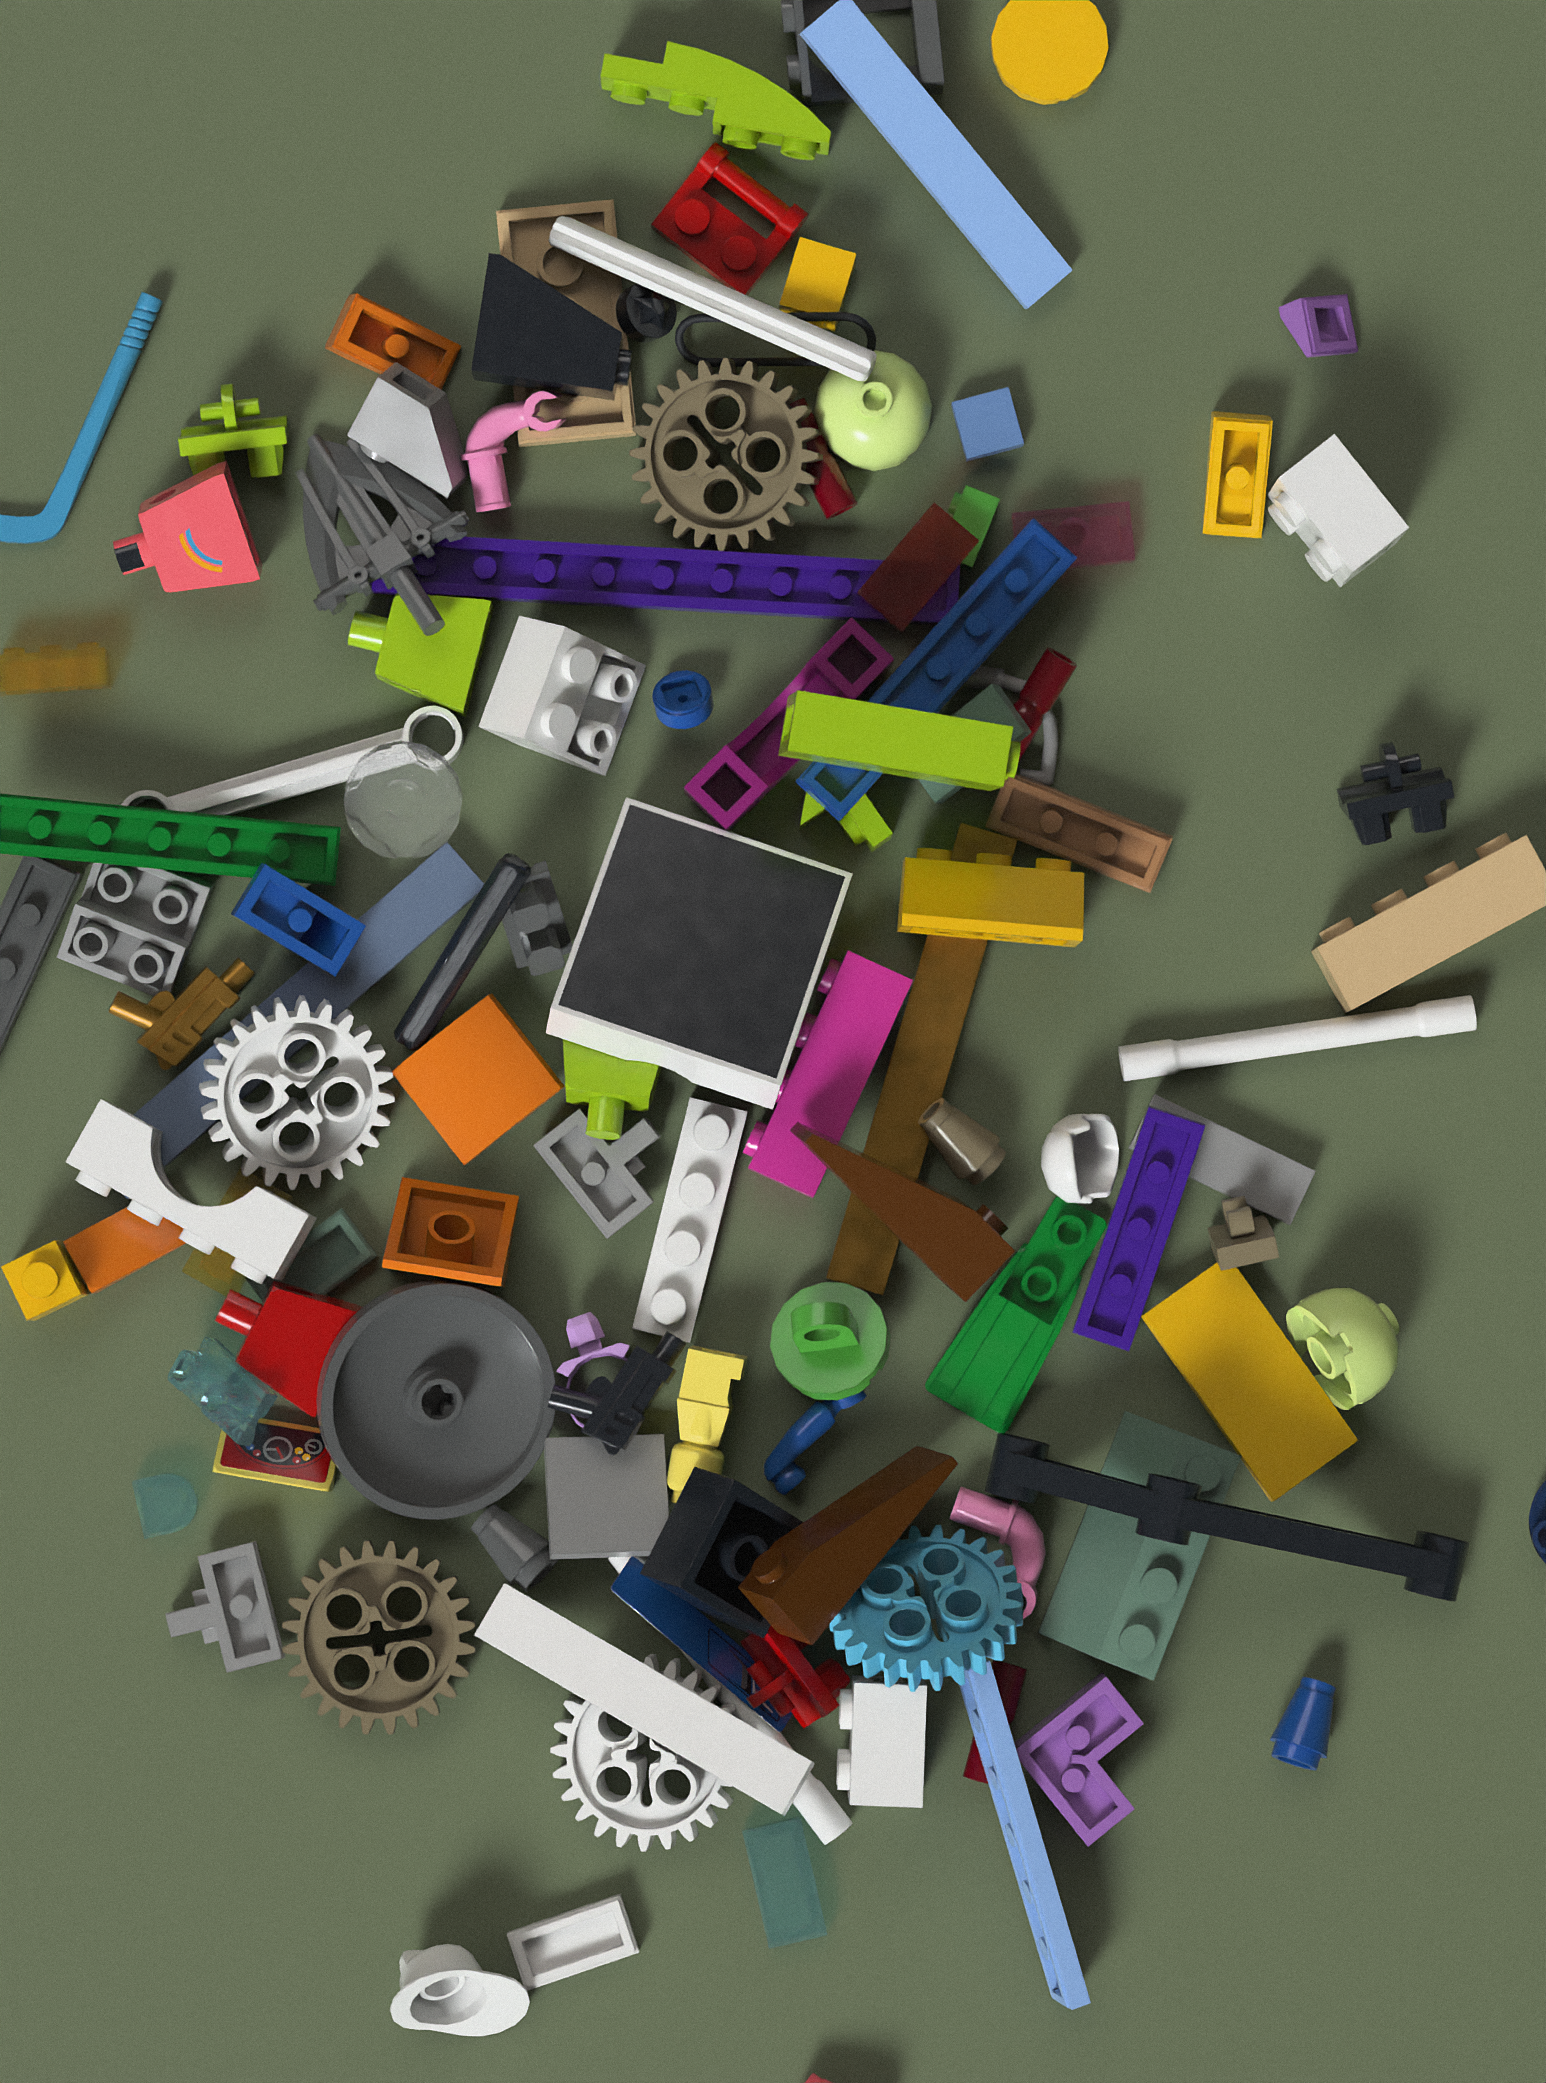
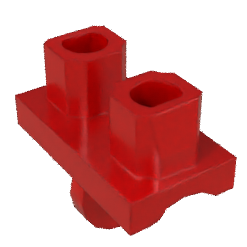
M770 1626L765 1638L749 1634L740 1641L755 1662L746 1669L759 1687L746 1698L753 1709L769 1700L781 1718L791 1711L804 1729L840 1706L836 1698L840 1695V1689H845L850 1683V1678L837 1661L829 1658L813 1669L800 1651L808 1644L779 1634L772 1626Z

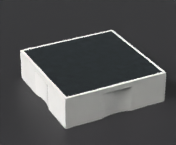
M626 797L551 1005L546 1033L624 1060L648 1062L665 1067L682 1075L692 1083L773 1110L853 873Z

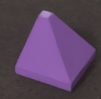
M1347 294L1299 298L1278 307L1280 318L1307 358L1358 352Z

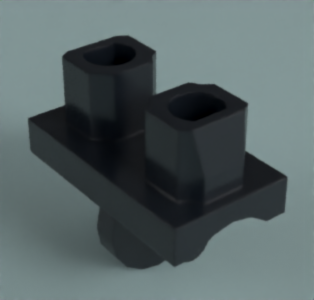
M1393 742L1379 744V762L1360 765L1363 783L1337 789L1339 806L1348 819L1351 820L1357 838L1362 845L1385 842L1392 838L1388 812L1405 808L1409 809L1411 827L1415 833H1427L1445 829L1447 820L1446 800L1454 798L1452 781L1450 778H1445L1441 767L1422 770L1418 753L1398 757Z

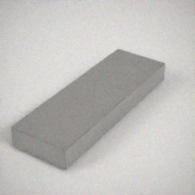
M1156 1094L1152 1096L1149 1103L1150 1106L1205 1124V1129L1188 1176L1189 1178L1231 1198L1244 1195L1248 1206L1287 1225H1291L1316 1172L1315 1170ZM1144 1113L1143 1118H1142V1120H1141V1122H1140V1124H1139V1126H1138V1128H1137V1130H1136V1132H1135V1134H1134V1136H1133V1139H1132V1141H1131V1143H1130V1145H1129V1147H1128V1149H1130V1150H1132V1151H1133V1148H1134V1145H1135V1142H1136V1139H1137L1139 1130H1140V1128H1141V1125H1142V1122H1143L1145 1113Z

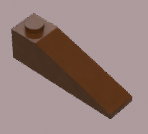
M797 1122L790 1129L916 1257L965 1303L1015 1252L1001 1237L1009 1228L984 1204L975 1211L961 1199L800 1122Z
M915 1446L775 1541L769 1550L762 1553L755 1560L751 1572L738 1588L779 1634L813 1645L958 1465L957 1461L950 1455Z

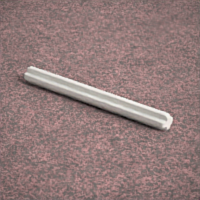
M559 216L552 227L549 236L551 246L857 381H866L875 366L877 355L872 350L570 217Z

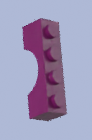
M851 617L808 661L785 690L745 730L727 743L684 786V794L720 829L730 832L801 760L778 756L788 696L800 690L860 701L893 667L894 658Z

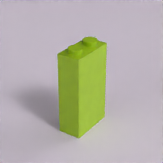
M797 690L789 695L787 699L778 756L992 791L1004 787V781L1008 777H1015L1021 745L1020 742L1011 741L1013 726Z

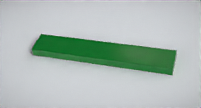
M0 793V854L252 878L260 864L264 863L294 882L335 886L341 831V827Z

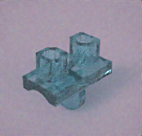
M205 1337L197 1352L184 1349L179 1353L168 1373L167 1380L193 1401L212 1423H216L237 1444L251 1446L255 1438V1428L258 1420L267 1415L278 1395L268 1385L240 1366L235 1361L236 1356L218 1339Z

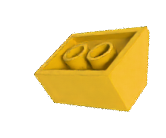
M917 848L916 858L905 857L903 860L897 932L1063 947H1076L1083 941L1084 873L1071 872V861L1036 858L1035 868L1011 866L1012 856L976 853V863L952 861L953 851L934 848Z

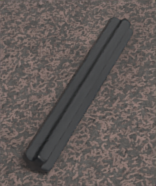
M507 853L503 858L499 859L394 1030L396 1041L405 1045L409 1050L417 1051L426 1044L531 874L530 865L521 860L517 855Z

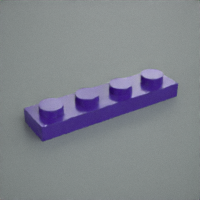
M1148 1105L1072 1329L1073 1333L1130 1351L1205 1129L1204 1123Z

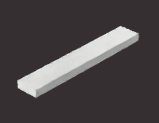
M505 1583L474 1634L481 1640L783 1816L786 1815L815 1764Z

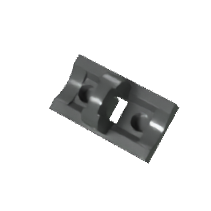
M546 860L536 863L531 867V874L502 919L517 968L529 966L530 973L534 976L563 968L566 965L563 955L570 953L573 947Z

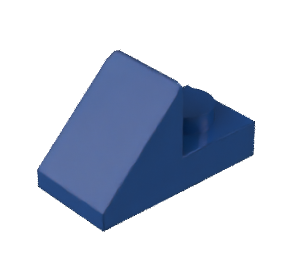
M264 863L260 864L231 912L233 916L335 977L366 927L365 924Z

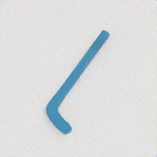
M141 292L135 310H133L131 315L132 318L129 319L128 327L125 328L124 336L121 337L119 342L120 345L117 346L44 510L34 516L16 517L0 514L1 542L22 544L45 542L56 537L64 528L83 481L141 353V348H143L145 339L149 335V330L153 326V321L157 317L156 313L161 308L163 301Z

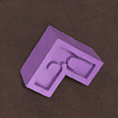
M1103 1673L1097 1675L1014 1742L1021 1764L1088 1847L1135 1809L1097 1761L1144 1724Z

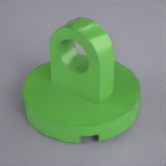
M821 1282L801 1289L783 1304L772 1324L770 1348L778 1371L792 1387L816 1400H840L860 1393L871 1384L870 1380L877 1374L878 1370L882 1371L889 1357L891 1335L881 1308L865 1291L847 1283Z

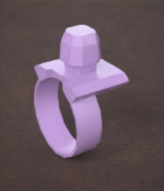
M591 1312L567 1320L566 1331L571 1348L577 1347L580 1357L563 1362L557 1369V1372L569 1377L566 1388L570 1389L572 1377L581 1365L593 1358L611 1356L627 1361L625 1356L631 1345L620 1342L603 1348L600 1338L605 1337V1334L598 1319ZM571 1414L575 1423L583 1428L584 1424L577 1419L576 1415Z

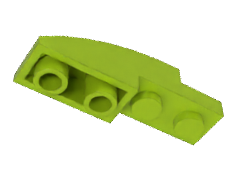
M667 41L663 64L604 54L600 75L601 87L603 90L611 91L610 97L614 100L635 105L645 104L646 98L669 102L668 108L672 111L694 116L703 115L704 109L714 110L712 121L713 134L722 135V142L732 147L756 149L758 142L781 146V154L800 160H814L816 153L829 154L831 131L811 110L783 88L732 60L698 48Z

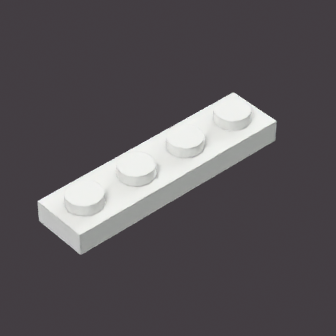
M690 1097L633 1329L664 1336L666 1331L682 1341L690 1343L747 1111Z

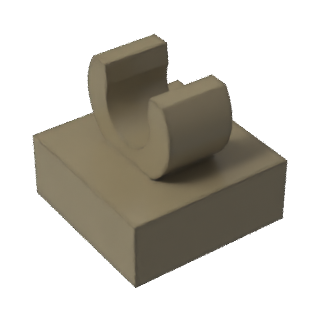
M1244 1195L1221 1200L1225 1224L1207 1228L1211 1250L1220 1270L1279 1258L1276 1238L1266 1216L1252 1217L1250 1206L1247 1207Z

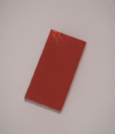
M934 502L858 590L857 595L902 633L979 544V540Z

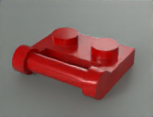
M715 142L705 152L692 173L651 223V229L726 287L748 296L803 226L809 214L796 203L790 207L729 160L730 152ZM713 178H716L776 225L767 239L704 191Z

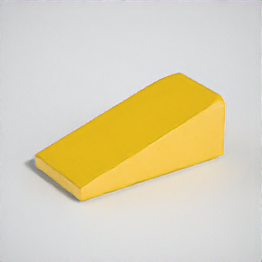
M1212 411L1203 534L1262 538L1273 420L1270 416Z

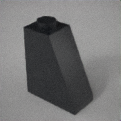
M489 253L471 368L474 380L538 390H553L559 393L614 401L617 385L628 386L633 351L622 349V332L504 256Z

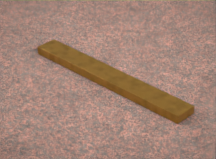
M960 823L952 850V861L976 863V853L1002 854L1013 857L1017 839ZM927 935L863 1151V1153L917 1179L929 1141V1137L918 1124V1121L924 1111L942 1097L988 940ZM852 1192L826 1279L847 1283L854 1287L883 1295L899 1239Z

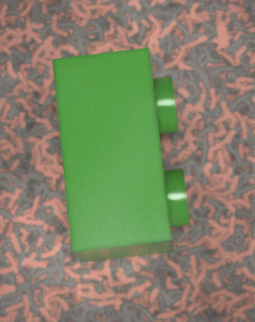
M967 485L962 494L955 492L947 511L953 514L949 528L941 526L934 543V547L940 549L937 558L950 564H960V568L971 572L1000 499Z

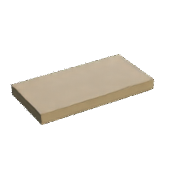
M614 199L496 211L500 255L621 331L623 338L622 349L628 350L627 335L621 329L616 317V302L623 291L621 276L553 247L549 243L550 232L559 216L570 217L617 238ZM631 372L628 386L617 385L614 401L559 393L562 397L545 399L541 403L540 412L537 415L542 416L547 421L566 418L560 427L550 431H537L531 427L517 431L519 447L637 436L632 431L636 423ZM513 386L514 401L527 400L532 394L543 390Z

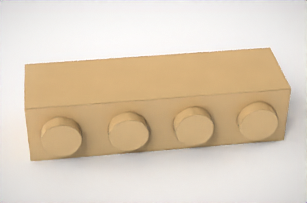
M1506 832L1476 848L1475 850L1480 860L1464 869L1459 870L1456 862L1452 861L1424 876L1423 879L1428 888L1410 898H1407L1403 889H1400L1372 904L1371 907L1376 916L1355 926L1351 917H1348L1320 932L1319 935L1324 944L1311 952L1344 1013L1355 1009L1546 906V870L1527 835L1511 842Z

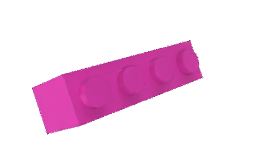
M849 950L842 963L831 958L817 991L826 994L827 997L818 1017L807 1012L803 1019L795 1046L802 1049L793 1071L788 1068L786 1070L776 1099L778 1104L769 1124L767 1125L757 1120L742 1152L753 1157L748 1167L749 1170L812 1199L814 1198L827 1167L790 1129L797 1122H800L840 1141L913 982L912 979Z

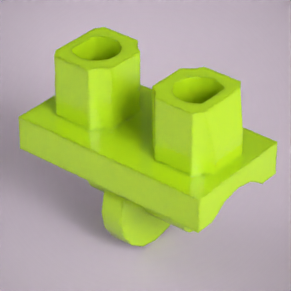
M233 383L221 385V402L200 404L202 422L224 419V423L181 428V437H178L180 456H188L193 476L217 463L226 461L225 451L247 449L251 477L259 478L282 474L284 444H287L289 436L287 415L239 421V417L261 415L259 398L237 400Z

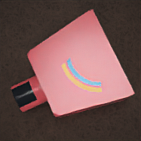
M227 460L217 463L142 502L138 517L143 532L113 541L115 555L123 575L155 566L165 592L171 593L247 583L259 580L261 577L263 565Z

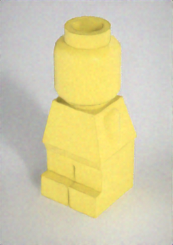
M694 1345L688 1348L680 1393L677 1398L680 1440L683 1441L673 1446L667 1472V1486L673 1490L671 1502H677L694 1467L722 1475L724 1455L718 1450V1447L722 1443L734 1406L732 1405L731 1397L734 1379L741 1380L744 1377L748 1356Z

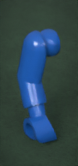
M862 1390L858 1394L840 1400H824L821 1403L816 1401L790 1426L764 1463V1475L767 1481L771 1480L780 1494L786 1495L806 1477L805 1471L794 1460L835 1423L834 1418L841 1409L849 1408L867 1397L866 1393Z

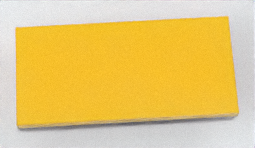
M1216 1262L1141 1316L1235 1452L1241 1456L1240 1459L1271 1502L1280 1498L1358 1441L1355 1434L1237 1267L1221 1271Z

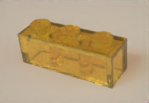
M99 642L77 643V649L62 650V645L40 646V652L25 653V648L12 647L3 649V655H0V696L111 688L109 651L105 647L99 648Z

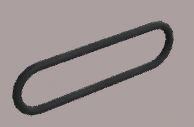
M847 312L788 313L804 321L853 322L865 331L868 339L866 348L872 351L876 349L877 338L873 327L866 319L857 314ZM705 313L690 315L682 320L675 332V343L680 354L695 365H698L699 361L704 360L709 362L712 367H720L723 358H703L691 353L685 345L684 333L689 326L695 323L723 321ZM805 357L730 358L734 360L736 367H743L747 361L757 363L758 366H823Z

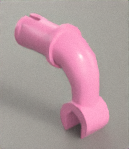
M553 390L539 391L532 394L527 400L494 406L476 420L467 436L465 454H461V461L467 460L476 512L511 506L502 454L507 453V448L504 447L505 439L515 431L527 427L537 431H550L560 427L566 418L547 421L542 416H538L537 413L540 412V405L545 399L562 397L561 394Z
M960 1487L950 1520L1000 1537L999 1544L1004 1545L1006 1543L1011 1547L1017 1583H1021L1022 1594L1027 1601L1023 1612L1024 1619L1032 1613L1037 1603L1038 1594L1035 1585L1041 1573L1046 1553L1043 1533L1033 1516L1018 1505L1019 1500L1013 1499L1011 1504Z

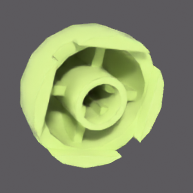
M874 350L877 355L875 366L866 381H857L830 369L818 387L814 417L820 433L827 442L831 452L853 468L871 471L898 466L909 455L914 453L928 434L932 412V403L927 384L915 367L894 353Z
M1332 1288L1309 1295L1302 1299L1295 1307L1288 1310L1286 1323L1291 1344L1300 1357L1307 1350L1309 1351L1313 1362L1321 1373L1314 1377L1335 1406L1342 1410H1349L1357 1404H1363L1385 1388L1397 1368L1399 1350L1396 1335L1400 1331L1397 1319L1388 1306L1383 1303L1376 1304L1369 1296L1352 1288Z

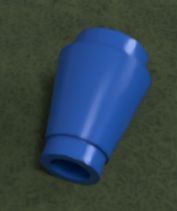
M1308 1677L1301 1678L1299 1688L1296 1689L1270 1737V1740L1275 1743L1271 1753L1272 1757L1300 1768L1317 1770L1320 1758H1327L1334 1703L1333 1697L1336 1690L1334 1686Z

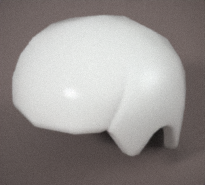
M1072 1114L1064 1117L1052 1127L1042 1146L1041 1168L1049 1190L1067 1203L1091 1204L1094 1198H1103L1111 1194L1118 1172L1119 1144L1117 1131L1110 1117L1105 1114Z

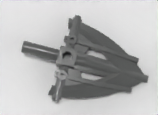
M319 434L312 435L307 440L311 449L308 456L306 473L303 468L295 473L303 487V522L306 546L311 567L321 591L317 598L313 600L319 611L330 609L332 615H335L345 608L348 604L346 598L356 592L364 593L366 597L373 593L371 589L372 583L381 578L388 590L392 587L396 589L426 636L439 632L444 627L445 621L414 575L418 570L412 558L419 554L429 559L435 555L433 550L438 542L445 538L452 542L466 536L467 532L463 527L468 525L467 522L470 520L465 511H455L452 513L432 492L414 478L388 462L381 463L367 456L361 450L358 442L352 438L346 442L348 446L324 441ZM368 494L384 498L393 506L398 516L391 527ZM340 510L361 545H344L337 533V521Z

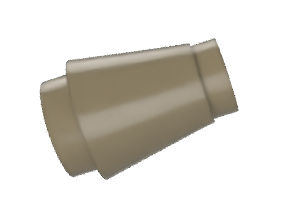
M940 1098L932 1103L919 1118L918 1124L925 1130V1133L957 1179L966 1178L972 1185L979 1184L997 1169L1005 1157L1006 1151L999 1145L1000 1137L953 1105H950L944 1098Z

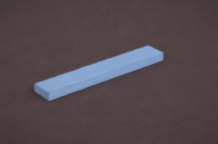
M852 0L837 1L800 33L804 41L1024 309L1032 306L1073 271Z
M986 1659L987 1674L981 1675L971 1668L964 1670L965 1684L960 1686V1690L1051 1997L1073 2010L1090 2004L1091 2001L990 1661Z

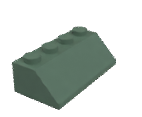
M1124 1411L1100 1473L1146 1485L1149 1473L1173 1477L1201 1485L1202 1489L1199 1499L1223 1503L1241 1456ZM1087 1505L1038 1633L1154 1681L1210 1535L1191 1532L1189 1545L1165 1542L1135 1533L1138 1518Z

